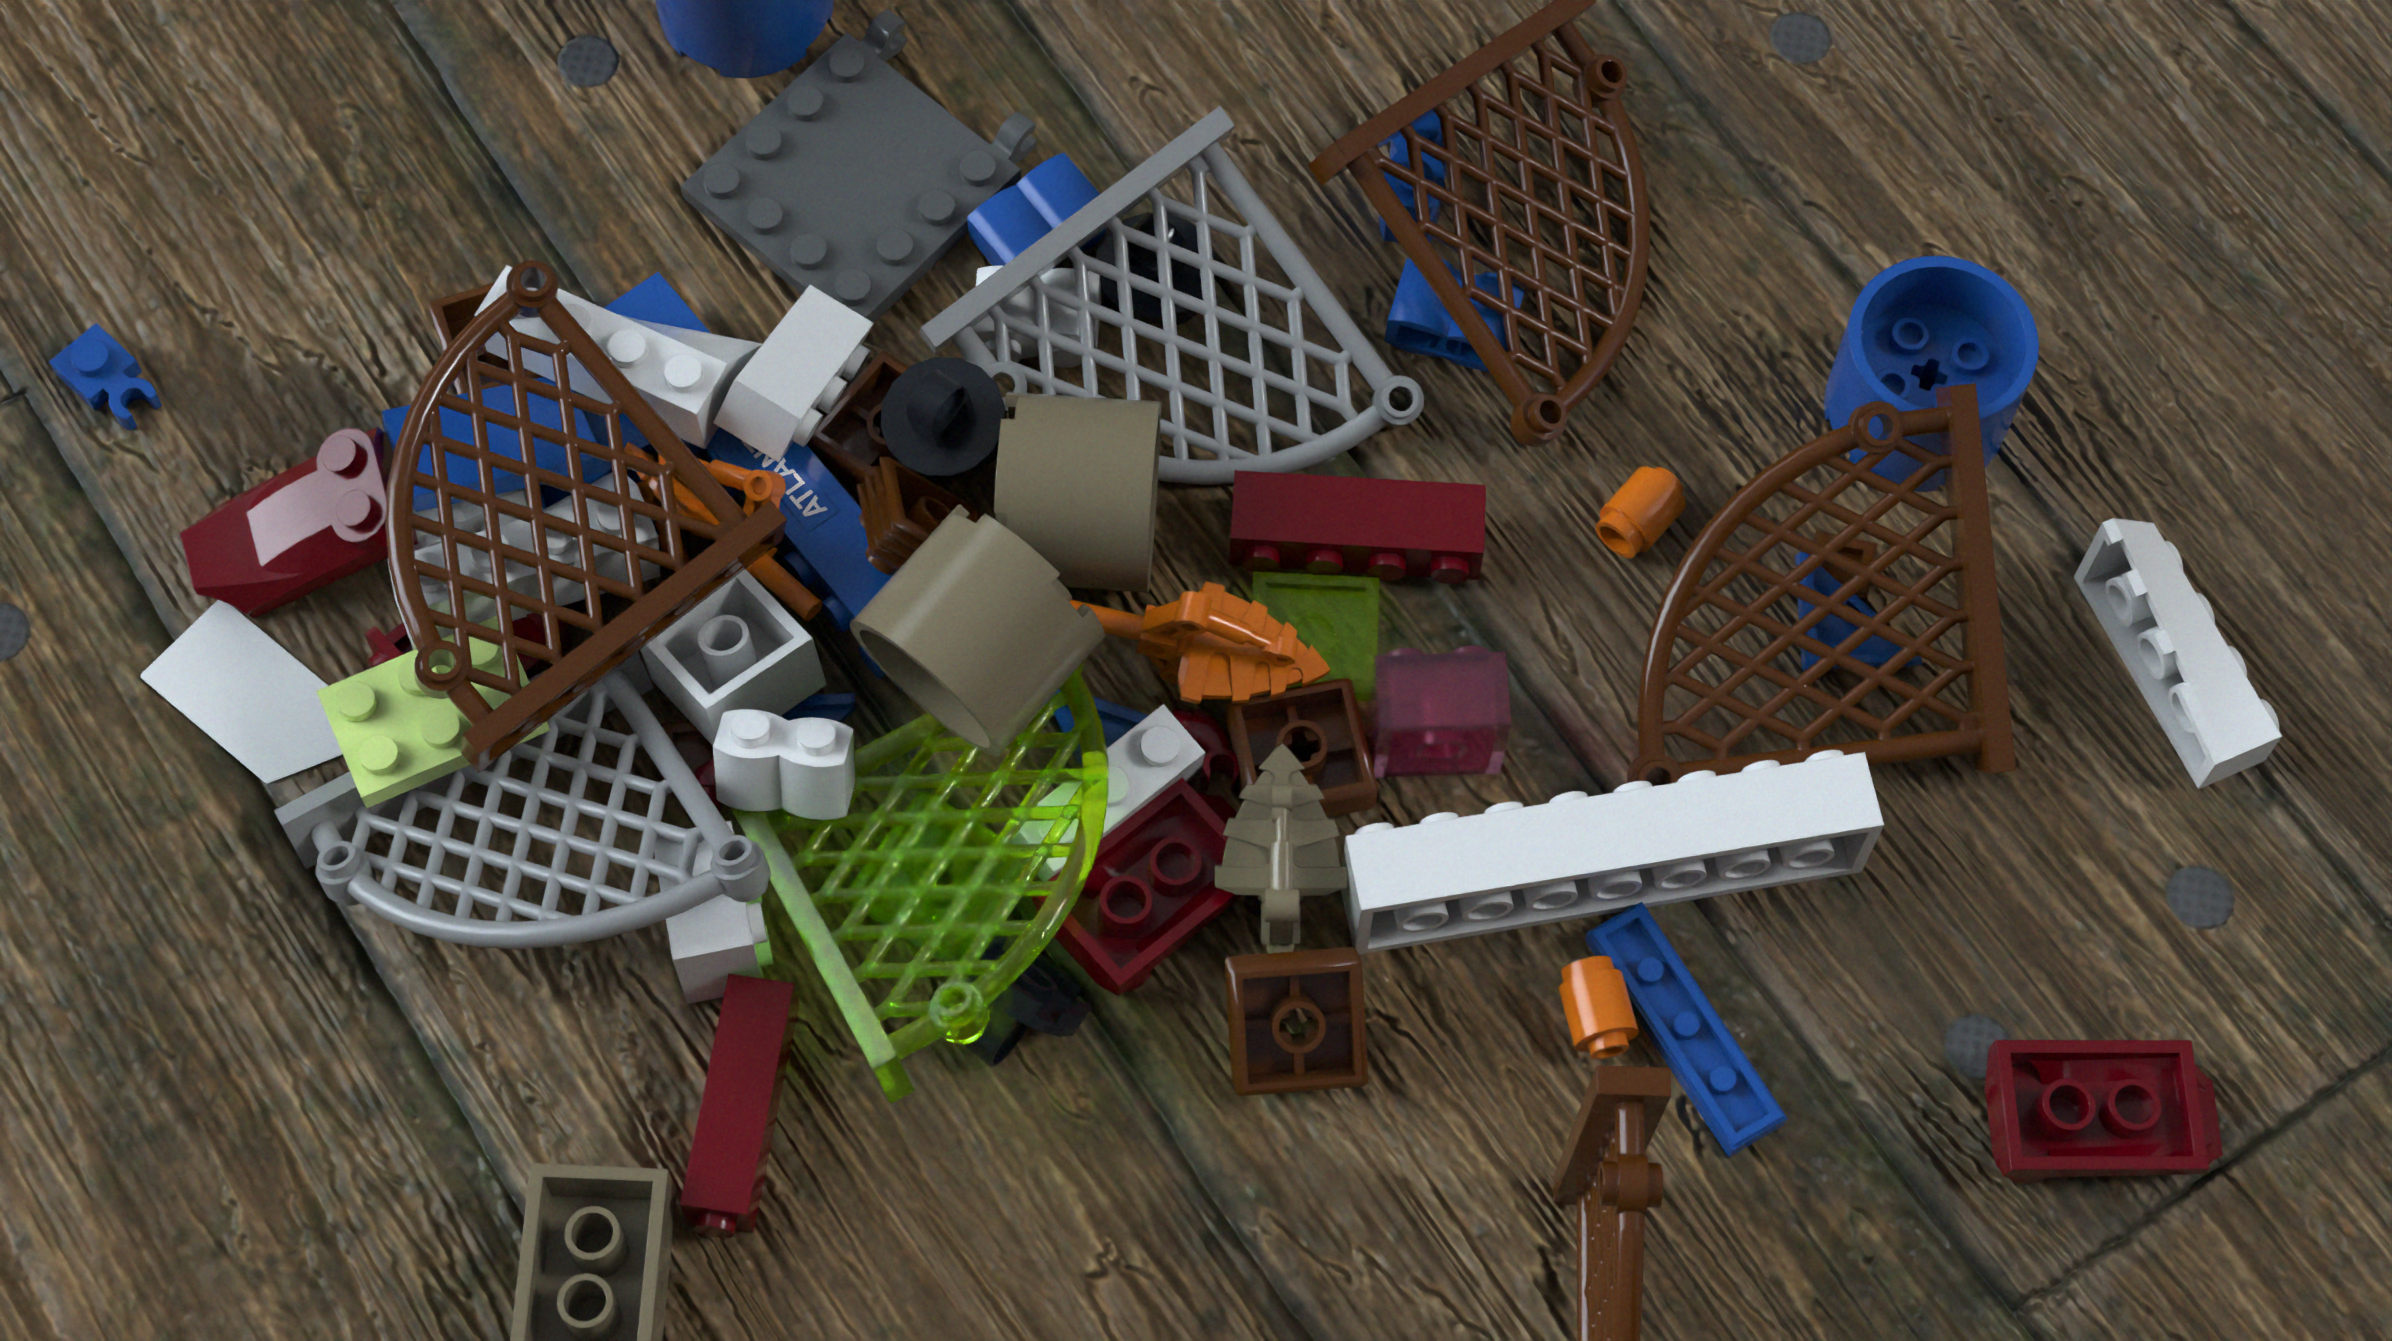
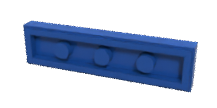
M1642 901L1587 932L1585 941L1594 955L1611 957L1614 969L1622 971L1635 1017L1668 1067L1671 1068L1672 1073L1728 1157L1733 1156L1785 1125L1788 1118Z

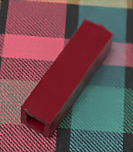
M728 973L680 1206L687 1223L695 1224L694 1230L701 1234L718 1238H732L735 1235V1230L754 1233L799 1010V1001L794 983Z

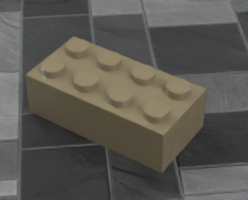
M546 1163L530 1164L510 1341H663L677 1190L668 1169Z

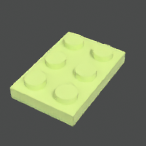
M497 616L478 623L499 631ZM454 635L446 636L442 640L454 643ZM469 636L472 667L505 678L501 647ZM417 649L316 691L366 809L471 765L462 755V734L470 729L472 725L449 698H433L420 690L414 675V663L418 654ZM517 655L520 683L524 688L530 682ZM438 665L431 669L438 674H446L451 671L449 667L444 665ZM470 682L494 710L511 698L509 694ZM547 721L516 745L550 731Z

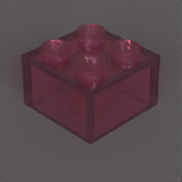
M1464 646L1453 650L1451 653L1424 654L1421 650L1415 648H1399L1388 652L1386 655H1375L1368 702L1370 751L1375 778L1500 774L1511 726L1506 652H1489L1486 648L1480 646Z

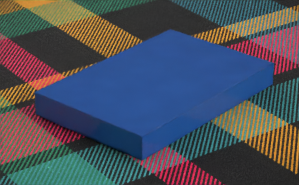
M546 377L534 379L556 387V383ZM503 385L482 390L484 406L515 416L512 387ZM527 392L531 422L562 431L558 402ZM468 393L455 395L456 397L468 400ZM411 405L382 411L383 427L393 454ZM440 406L443 436L474 446L471 416ZM574 408L577 437L596 443L583 410ZM486 422L490 451L521 461L518 432ZM533 437L537 467L568 477L565 448ZM424 445L417 471L433 476L430 447ZM445 452L448 481L480 491L477 462ZM580 453L583 476L602 472L601 459ZM492 467L496 495L525 488L524 477ZM414 486L413 507L415 512L437 508L434 491ZM451 497V504L464 502Z

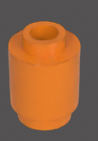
M1639 467L1601 508V519L1595 525L1596 533L1601 541L1611 551L1628 559L1633 558L1638 552H1647L1686 508V501L1682 494L1684 489L1679 479L1662 467Z
M1609 956L1587 957L1566 965L1561 970L1563 983L1559 986L1558 990L1574 1049L1580 1052H1589L1590 1057L1597 1060L1615 1057L1626 1052L1629 1049L1628 1041L1635 1038L1639 1030L1622 971L1614 969L1612 959Z

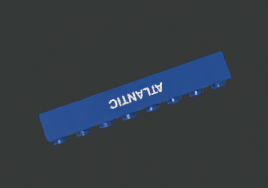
M659 272L604 307V309L615 314L638 320L710 333ZM718 427L706 449L681 439L694 455L699 452L707 462L711 463L714 459L752 471H775L782 475L786 483V490L780 499L779 510L787 518V523L782 541L777 545L785 554L782 557L783 564L787 571L803 586L811 585L823 599L821 609L832 626L841 634L846 630L852 633L850 622L892 576L876 569L865 555V550L868 548L866 532L858 518L862 512L860 506L807 445L802 447L794 442L782 459L777 462L721 427ZM720 484L732 498L736 496L743 505L745 504L747 495L744 491ZM860 646L858 652L866 666L877 678H883L886 675L884 671Z

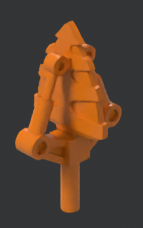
M630 442L624 447L625 453L661 465L666 463L660 454L658 462L654 459V456ZM698 459L720 484L745 492L747 496L743 511L748 516L752 515L770 500L779 509L780 499L786 490V483L778 472L767 470L752 471L714 459L711 463ZM636 471L638 476L645 481L637 483L643 501L662 508L658 478ZM675 473L672 476L677 513L715 526L718 525L719 521ZM653 520L659 532L658 543L662 551L669 554L665 525ZM682 542L684 561L688 563L691 561V558ZM774 547L747 567L746 570L804 621L808 622L819 613L823 602L772 558L778 550Z
M1206 581L1199 592H1183L1180 594L1179 600L1159 607L1147 604L1144 616L1080 601H1070L1076 610L1082 604L1090 607L1101 622L1105 634L1138 641L1136 653L1146 655L1160 669L1159 675L1163 680L1178 684L1180 700L1200 704L1201 699H1231L1232 704L1248 703L1250 697L1270 693V698H1275L1283 695L1287 687L1301 682L1303 688L1323 678L1331 670L1312 644L1308 649L1296 637L1297 630L1286 621L1283 626L1267 614L1268 608L1255 600L1250 604L1241 598L1224 592L1225 586Z

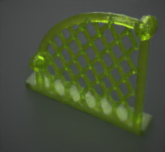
M1084 661L1058 689L1060 692L1053 695L1034 716L1023 734H1018L1006 749H1011V751L997 771L967 773L981 751L959 737L936 738L949 731V729L929 713H925L854 751L855 785L849 808L861 791L890 790L875 813H852L837 819L816 820L800 816H788L791 813L782 808L771 811H746L730 807L744 835L761 846L771 870L769 881L890 1104L915 1091L900 1062L901 1059L941 1037L950 1042L967 1044L977 1040L983 1034L989 1021L987 1006L1000 996L1033 963L1055 936L1076 903L1093 867L1103 835L1109 799V760L1104 729L1094 699L1081 676ZM1068 705L1075 724L1072 730L1062 733H1041L1055 711ZM1080 743L1083 768L1062 769ZM922 745L902 775L862 777ZM1059 747L1045 769L1014 771L1030 748ZM964 751L949 773L920 774L935 752ZM1081 783L1067 805L1037 806L1051 784ZM1034 784L1018 807L989 808L1003 786ZM986 786L970 809L941 810L956 787ZM938 788L922 811L893 812L909 789ZM1056 820L1040 844L1010 845L1026 821ZM1078 820L1073 841L1071 843H1059L1072 822ZM1007 822L992 845L962 846L977 823ZM959 824L944 847L914 848L929 825ZM911 826L895 849L866 850L882 827ZM863 828L847 851L818 852L834 829ZM816 829L800 853L790 859L776 836L786 830ZM1067 857L1057 881L1032 882L1048 858ZM1029 859L1014 882L984 883L999 860ZM981 860L965 884L935 885L951 861ZM933 862L916 886L887 887L903 863ZM884 864L869 887L839 888L855 865ZM837 865L820 890L809 896L796 871L807 866ZM1048 896L1033 920L1006 921L1021 897ZM1003 897L988 921L957 922L973 898ZM954 899L938 923L908 924L924 900ZM905 901L889 925H860L875 902ZM857 902L840 928L831 933L816 909L826 903ZM1020 935L998 960H979L995 936ZM976 937L960 961L929 962L945 938ZM927 938L910 963H881L897 939ZM878 940L861 966L850 970L837 947L845 941ZM981 975L972 984L964 982L967 976ZM949 976L947 981L937 988L931 1001L902 1002L918 977ZM900 978L884 1002L874 1009L870 1007L858 985L866 979ZM922 1016L887 1036L879 1023L889 1017Z

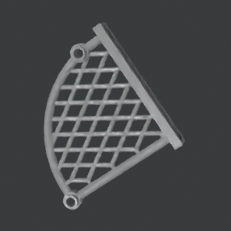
M1221 106L1206 115L923 325L920 330V336L934 355L953 343L966 361L981 367L993 380L998 378L1008 380L1013 386V392L1028 393L1027 382L1042 387V394L1056 395L1058 393L1064 396L1107 398L1098 394L1096 363L1125 374L1127 400H1141L1139 380L1169 391L1171 422L1161 419L1160 433L1173 438L1175 458L1159 455L1158 480L1164 482L1199 485L1233 484L1235 470L1292 473L1317 465L1353 448L1386 425L1390 427L1408 425L1419 416L1424 405V396L1420 386L1409 377L1393 376L1221 147L1220 143L1230 137L1235 127ZM1185 169H1188L1192 175L1194 207L1163 196L1158 189ZM1207 173H1211L1247 221L1248 225L1246 227L1209 214L1205 179ZM1148 198L1152 203L1155 237L1123 225L1119 218ZM1167 212L1196 223L1198 254L1169 243ZM1108 227L1113 233L1115 266L1083 254L1080 247ZM1210 229L1239 240L1242 271L1213 260ZM1256 235L1296 286L1295 289L1290 290L1256 277L1253 238ZM1127 241L1156 252L1159 283L1130 272ZM1068 256L1073 262L1076 296L1044 284L1040 279L1042 275ZM1171 258L1200 269L1203 300L1173 289ZM1088 271L1117 282L1120 313L1090 302ZM1214 275L1243 286L1246 317L1217 306ZM1029 286L1034 294L1036 325L1005 314L1000 307ZM1131 287L1161 299L1163 329L1134 319ZM1258 292L1287 303L1289 334L1260 323ZM1305 298L1344 351L1337 353L1304 340L1301 300ZM1048 300L1077 311L1080 342L1050 331ZM1175 304L1204 315L1207 347L1177 335ZM987 316H990L994 321L997 360L972 328ZM1092 317L1121 328L1124 359L1094 348ZM1218 321L1248 333L1250 363L1221 352ZM1008 329L1038 341L1040 372L1011 361ZM1135 334L1165 345L1167 376L1138 365ZM1262 338L1291 349L1294 380L1264 369ZM1052 346L1081 357L1084 389L1055 378ZM1179 351L1208 362L1211 393L1181 381ZM1305 355L1334 366L1337 397L1308 386ZM1350 362L1354 363L1374 390L1372 406L1360 414L1351 405L1348 364ZM1222 367L1252 379L1254 409L1225 399ZM1266 384L1295 395L1298 426L1269 416ZM1391 392H1398L1405 397L1407 402L1405 411H1397L1392 408L1389 403V394ZM1002 397L1005 404L1006 397ZM1183 397L1212 408L1215 439L1186 428ZM1309 401L1341 413L1347 422L1323 435L1313 433ZM1227 414L1256 425L1258 455L1229 445ZM1270 431L1301 442V444L1272 452ZM1187 443L1216 454L1217 460L1188 459Z
M638 652L547 720L550 731L513 746L479 773L472 765H468L366 809L349 771L274 810L305 869L317 864L316 876L329 899L339 902L344 906H354L361 903L382 918L418 934L446 942L484 948L527 949L564 946L604 939L644 928L684 913L721 894L737 902L753 901L766 891L771 875L769 864L761 846L745 836L733 834L641 695L653 689V686ZM543 671V672H541V673L535 675L534 677L528 679L529 682H532L534 679H536L538 676H540V675H541L542 673H544L545 671ZM618 707L634 733L628 736L600 728L603 714ZM567 733L582 737L578 759L555 753L554 748L557 738ZM596 742L621 748L616 770L592 763ZM643 745L665 780L657 782L630 774L637 747ZM519 758L536 762L531 783L507 777L510 763ZM550 766L574 773L569 795L544 788ZM588 777L612 784L607 806L583 799ZM473 782L489 786L484 807L481 808L461 802L460 798L463 787ZM627 788L651 795L647 817L622 810ZM503 791L527 797L521 819L497 813ZM674 792L695 824V829L688 830L661 822L668 794ZM541 802L565 809L560 831L535 824ZM425 807L442 811L436 833L412 826L417 811ZM579 813L604 820L599 843L574 835ZM456 815L479 822L474 844L450 838ZM618 825L643 832L638 854L613 847ZM493 827L517 833L512 856L488 849ZM379 831L394 835L388 858L365 851L369 836ZM658 836L683 843L678 866L653 859ZM532 838L556 845L551 868L526 861ZM408 840L432 847L425 870L402 863ZM705 840L713 851V857L710 862L711 869L693 877L692 872L698 843ZM570 850L595 857L590 880L565 873ZM445 852L469 859L464 882L440 875ZM609 862L635 869L630 892L604 885ZM484 863L508 871L502 894L478 886ZM375 870L383 872L381 883L375 880ZM649 873L680 883L673 888L644 897ZM522 875L547 882L541 906L517 899ZM398 877L421 884L416 903L394 893ZM561 887L586 894L582 915L572 916L556 911ZM435 889L459 896L454 916L430 909ZM601 899L620 905L598 912ZM477 901L498 908L495 921L470 918L473 902ZM515 913L534 919V921H511L512 914Z

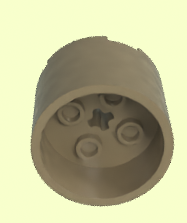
M1007 392L1005 407H1008L1009 419H1001L994 496L995 520L1015 533L1045 558L1060 573L1057 579L1065 587L1148 593L1156 519L1161 402Z
M960 504L950 512L850 622V628L859 644L872 660L921 708L971 746L988 755L998 757L1104 639L1105 632L1101 622L1090 607L1082 604L1076 610L1071 605V594L1057 579L1060 573L1045 558L1015 533L984 513L976 523L967 519L966 517L970 513Z

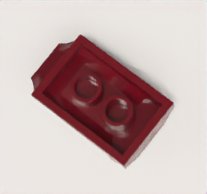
M379 427L365 433L360 429L354 428L337 430L327 437L321 445L317 456L218 505L206 516L181 531L180 537L192 586L197 595L215 598L228 603L254 619L388 558L385 519L387 485L393 451L386 432ZM413 529L414 545H417L419 542L416 531Z
M1180 778L1034 890L1032 903L1053 937L1095 983L1117 996L1121 993L1132 992L1147 981L1151 970L1242 896L1215 887V865H1222L1228 836L1223 835L1228 818H1235L1237 812L1221 795L1198 793L1183 778Z
M1995 1040L1988 1048L1985 1094L1992 1154L2003 1177H2008L2016 1183L2031 1185L2040 1183L2048 1177L2204 1174L2209 1170L2211 1162L2223 1156L2213 1080L2201 1072L2195 1064L2191 1040Z

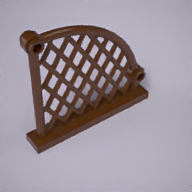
M1555 0L1342 136L1308 164V167L1321 185L1347 169L1350 171L1514 406L1511 414L1510 429L1515 439L1524 445L1536 448L1545 446L1563 433L1567 414L1591 393L1611 368L1624 347L1637 317L1647 277L1650 253V212L1646 179L1637 142L1619 97L1626 88L1627 70L1622 61L1615 56L1596 55L1573 23L1574 20L1594 5L1596 0ZM1554 36L1570 61L1549 50L1543 42ZM1530 50H1533L1537 56L1540 83L1517 71L1511 63ZM1552 67L1573 78L1572 91L1578 104L1555 92ZM1500 70L1505 77L1508 104L1483 91L1479 83ZM1520 88L1543 100L1546 125L1523 113ZM1465 92H1468L1473 101L1476 126L1450 112L1446 105ZM1592 107L1598 108L1601 117L1593 113ZM1487 108L1511 121L1514 146L1491 134ZM1558 109L1581 121L1584 146L1561 134ZM1435 113L1440 121L1443 147L1417 134L1413 126ZM1454 130L1478 142L1482 169L1458 156ZM1526 130L1549 142L1553 168L1529 155ZM1596 130L1609 136L1617 164L1599 155ZM1402 135L1407 145L1410 169L1384 156L1379 148ZM1421 151L1446 165L1449 190L1424 177ZM1493 151L1517 164L1520 189L1497 177ZM1564 151L1587 163L1591 189L1567 176ZM1379 169L1412 186L1417 222L1414 221ZM1532 172L1555 184L1559 210L1535 198ZM1602 172L1622 182L1625 207L1605 197ZM1460 173L1484 185L1488 212L1464 199ZM1570 193L1593 205L1597 231L1573 218ZM1499 194L1523 206L1526 232L1503 220ZM1427 195L1451 207L1455 234L1430 221ZM1608 214L1626 223V247L1612 240ZM1538 215L1561 227L1565 253L1541 241ZM1466 216L1490 228L1494 255L1470 243ZM1424 233L1457 251L1462 287H1460ZM1576 236L1600 249L1603 274L1580 262ZM1505 237L1529 249L1533 276L1509 264ZM1614 256L1624 261L1621 284L1618 283ZM1544 258L1568 271L1571 296L1547 284ZM1472 259L1496 272L1500 299L1476 286ZM1582 278L1606 291L1609 317L1586 305ZM1511 280L1535 293L1539 319L1515 307ZM1470 299L1502 315L1507 352ZM1550 301L1574 313L1577 340L1554 328ZM1589 322L1604 330L1594 349H1592ZM1517 324L1541 336L1545 363L1521 351ZM1556 344L1580 357L1581 367L1567 382L1560 374ZM1515 363L1548 380L1556 391L1552 395L1542 392L1534 393Z
M533 260L521 262L510 270L506 280V292L469 322L447 346L425 377L405 417L394 449L387 485L385 528L388 561L397 601L418 651L414 663L415 681L420 690L426 695L437 699L449 698L472 725L470 729L462 734V755L478 773L782 541L787 523V518L771 500L750 516L741 509L557 299L558 279L554 271L548 265ZM526 288H536L538 290L530 291ZM518 315L528 318L540 317L561 342L554 344L518 332L509 322ZM497 332L501 334L506 342L509 371L480 362L477 358V352ZM521 347L552 357L556 387L524 376ZM571 353L612 399L613 403L607 404L571 392L566 355ZM463 368L465 369L468 400L447 394V391ZM480 377L512 387L515 416L484 406ZM527 392L558 402L562 431L531 422ZM440 406L471 416L474 446L443 436ZM574 408L605 418L609 447L577 437ZM622 413L626 415L666 461L664 465L624 452L619 415ZM486 422L518 432L521 461L490 451ZM533 437L565 448L568 477L537 467ZM424 445L430 447L433 476L417 471ZM445 452L477 462L480 491L448 481ZM580 453L611 463L615 492L584 482ZM492 467L524 477L528 507L496 497ZM626 468L658 478L662 508L630 497ZM675 473L719 521L718 525L715 526L677 513L672 476ZM539 483L571 493L575 523L543 512ZM415 485L435 492L439 522L413 514ZM451 497L483 507L486 537L454 527ZM586 498L618 508L622 538L590 528ZM498 513L530 523L534 553L502 543ZM633 514L664 523L669 554L637 543ZM545 528L577 538L581 569L549 558ZM413 529L441 538L445 568L415 559ZM680 529L712 539L715 543L686 563L684 561ZM457 543L489 554L493 584L460 574ZM592 544L624 554L628 584L596 573ZM504 559L536 569L540 599L508 589ZM639 559L674 570L675 573L646 594L643 588ZM552 574L583 584L588 615L555 604ZM419 575L447 584L451 615L428 607ZM463 590L495 600L499 631L466 620ZM599 590L632 600L634 604L605 625L603 623ZM510 605L542 615L546 646L514 636ZM558 621L591 631L594 635L564 656L562 654ZM436 626L453 631L454 643L442 640ZM469 636L501 647L505 678L472 667ZM516 652L550 662L553 666L523 688L520 683ZM438 665H444L449 667L451 671L446 674H438L431 669ZM470 682L509 694L511 698L494 710Z
M1976 383L1935 388L1937 407L1899 412L1893 405L1883 401L1867 402L1858 406L1850 415L1848 425L1797 447L1763 469L1737 491L1705 525L1681 560L1668 585L1649 634L1641 670L1637 711L1639 756L1633 760L1628 769V783L1646 781L1648 772L1656 767H1660L1663 771L1664 777L1660 785L1676 783L1684 775L1696 771L1709 770L1715 772L1716 776L1741 772L1746 766L1764 760L1778 761L1780 766L1805 762L1811 755L1826 750H1840L1844 755L1865 752L1868 766L1974 753L1975 769L1989 774L2016 771ZM1874 416H1877L1883 424L1882 434L1877 439L1873 438L1868 430L1869 421ZM1940 433L1942 455L1933 453L1902 437ZM1857 448L1868 453L1857 463H1853L1840 456ZM1894 450L1924 464L1900 484L1870 471ZM1821 464L1843 473L1818 494L1792 482ZM1940 469H1944L1948 504L1945 507L1913 492ZM1856 481L1886 494L1861 515L1832 501ZM1777 491L1804 503L1802 507L1780 524L1754 513L1759 506ZM1900 501L1930 515L1905 536L1875 522ZM1818 511L1848 525L1824 545L1794 532ZM1948 520L1950 523L1953 558H1949L1919 543ZM1742 523L1767 534L1742 555L1723 547V544ZM1862 532L1891 545L1890 548L1867 566L1837 553ZM1781 541L1810 555L1785 576L1756 562ZM1905 553L1935 566L1910 587L1881 574V572ZM1714 558L1728 564L1726 568L1706 584H1699L1702 575ZM1824 562L1853 576L1829 597L1799 583ZM1742 572L1772 585V587L1748 606L1718 593V591ZM1951 572H1955L1958 609L1949 607L1925 595L1929 589ZM1868 583L1897 597L1872 618L1843 604ZM1786 593L1815 606L1814 609L1791 627L1762 614L1764 610ZM1705 602L1734 616L1709 637L1681 624L1682 620ZM1911 604L1940 617L1939 620L1916 638L1886 625ZM1829 614L1859 627L1834 648L1805 635L1806 632ZM1748 623L1777 636L1774 641L1754 657H1750L1723 644ZM1956 623H1960L1964 660L1954 658L1929 645ZM1873 634L1902 648L1877 669L1848 655ZM1675 637L1696 646L1668 669ZM1791 644L1821 658L1797 678L1767 665ZM1710 654L1740 667L1715 688L1686 675L1688 671ZM1916 655L1945 668L1942 673L1922 689H1918L1892 676ZM1835 665L1864 678V680L1840 699L1810 686ZM1962 674L1966 675L1969 711H1964L1935 697ZM1753 675H1757L1783 688L1758 709L1729 695ZM1672 684L1701 697L1698 702L1675 720L1663 721L1665 690ZM1878 686L1908 699L1883 720L1854 707L1855 704ZM1797 695L1826 709L1803 729H1799L1772 716ZM1715 705L1745 718V720L1721 739L1691 726ZM1922 706L1958 723V729L1891 737V731ZM1840 716L1877 733V739L1810 747V740ZM1759 726L1796 743L1795 749L1729 756L1728 752ZM1677 734L1713 751L1715 758L1676 763L1674 759L1665 755L1664 736Z
M1596 1065L1553 1176V1204L1577 1206V1341H1640L1645 1214L1647 1207H1661L1663 1195L1662 1164L1649 1163L1645 1151L1671 1098V1068Z

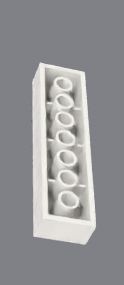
M1826 750L1811 755L1805 762L1780 766L1778 761L1764 760L1746 766L1741 772L1716 776V773L1713 771L1703 770L1684 775L1676 783L1652 786L1648 781H1634L1617 787L1613 793L1588 797L1585 792L1572 791L1553 797L1549 803L1523 807V804L1520 802H1504L1489 807L1485 810L1484 814L1458 817V814L1453 812H1442L1427 816L1419 824L1394 828L1390 823L1369 824L1359 828L1354 835L1345 837L1342 866H1347V888L1342 889L1341 893L1352 947L1357 950L1358 954H1366L1622 912L1641 901L1645 907H1652L1860 873L1882 831L1884 822L1865 752L1844 755L1840 750Z

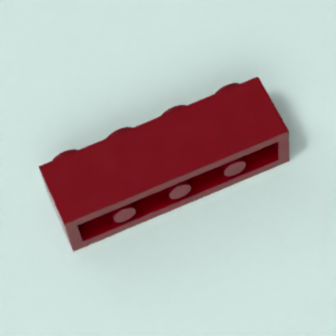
M1235 470L1229 565L1242 566L1244 569L1255 573H1270L1278 568L1300 569L1320 577H1331L1341 572L1368 573L1375 579L1386 581L1397 580L1404 576L1431 577L1434 581L1443 584H1458L1467 579L1479 580L1484 556L1486 485Z

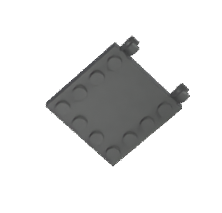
M885 9L876 16L860 42L846 32L680 186L682 196L687 202L801 295L809 285H812L873 323L968 233L967 217L978 206L998 192L1016 185L1022 179L1021 168L1016 164L1028 156L1037 145V140L1030 136L1036 129V124L1019 111L1013 113L1003 123L996 138L989 144L888 65L886 61L898 54L907 44V38L899 33L904 28L905 22L889 9Z

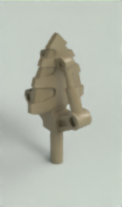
M1281 743L1259 766V769L1264 771L1254 784H1246L1239 798L1244 799L1236 817L1228 818L1223 835L1228 836L1222 865H1215V887L1236 895H1258V900H1261V943L1267 944V953L1293 952L1294 944H1300V900H1303V896H1325L1347 888V866H1340L1337 845L1334 837L1340 836L1334 818H1327L1319 802L1320 799H1324V796L1317 784H1309L1300 771L1305 769V767L1289 748ZM1293 1009L1290 1010V1015H1289V1017H1288V1018H1285V1019H1281V1021L1292 1020V1019H1293Z

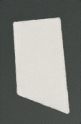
M217 600L141 674V678L267 784L343 755L316 692L328 685L228 603Z

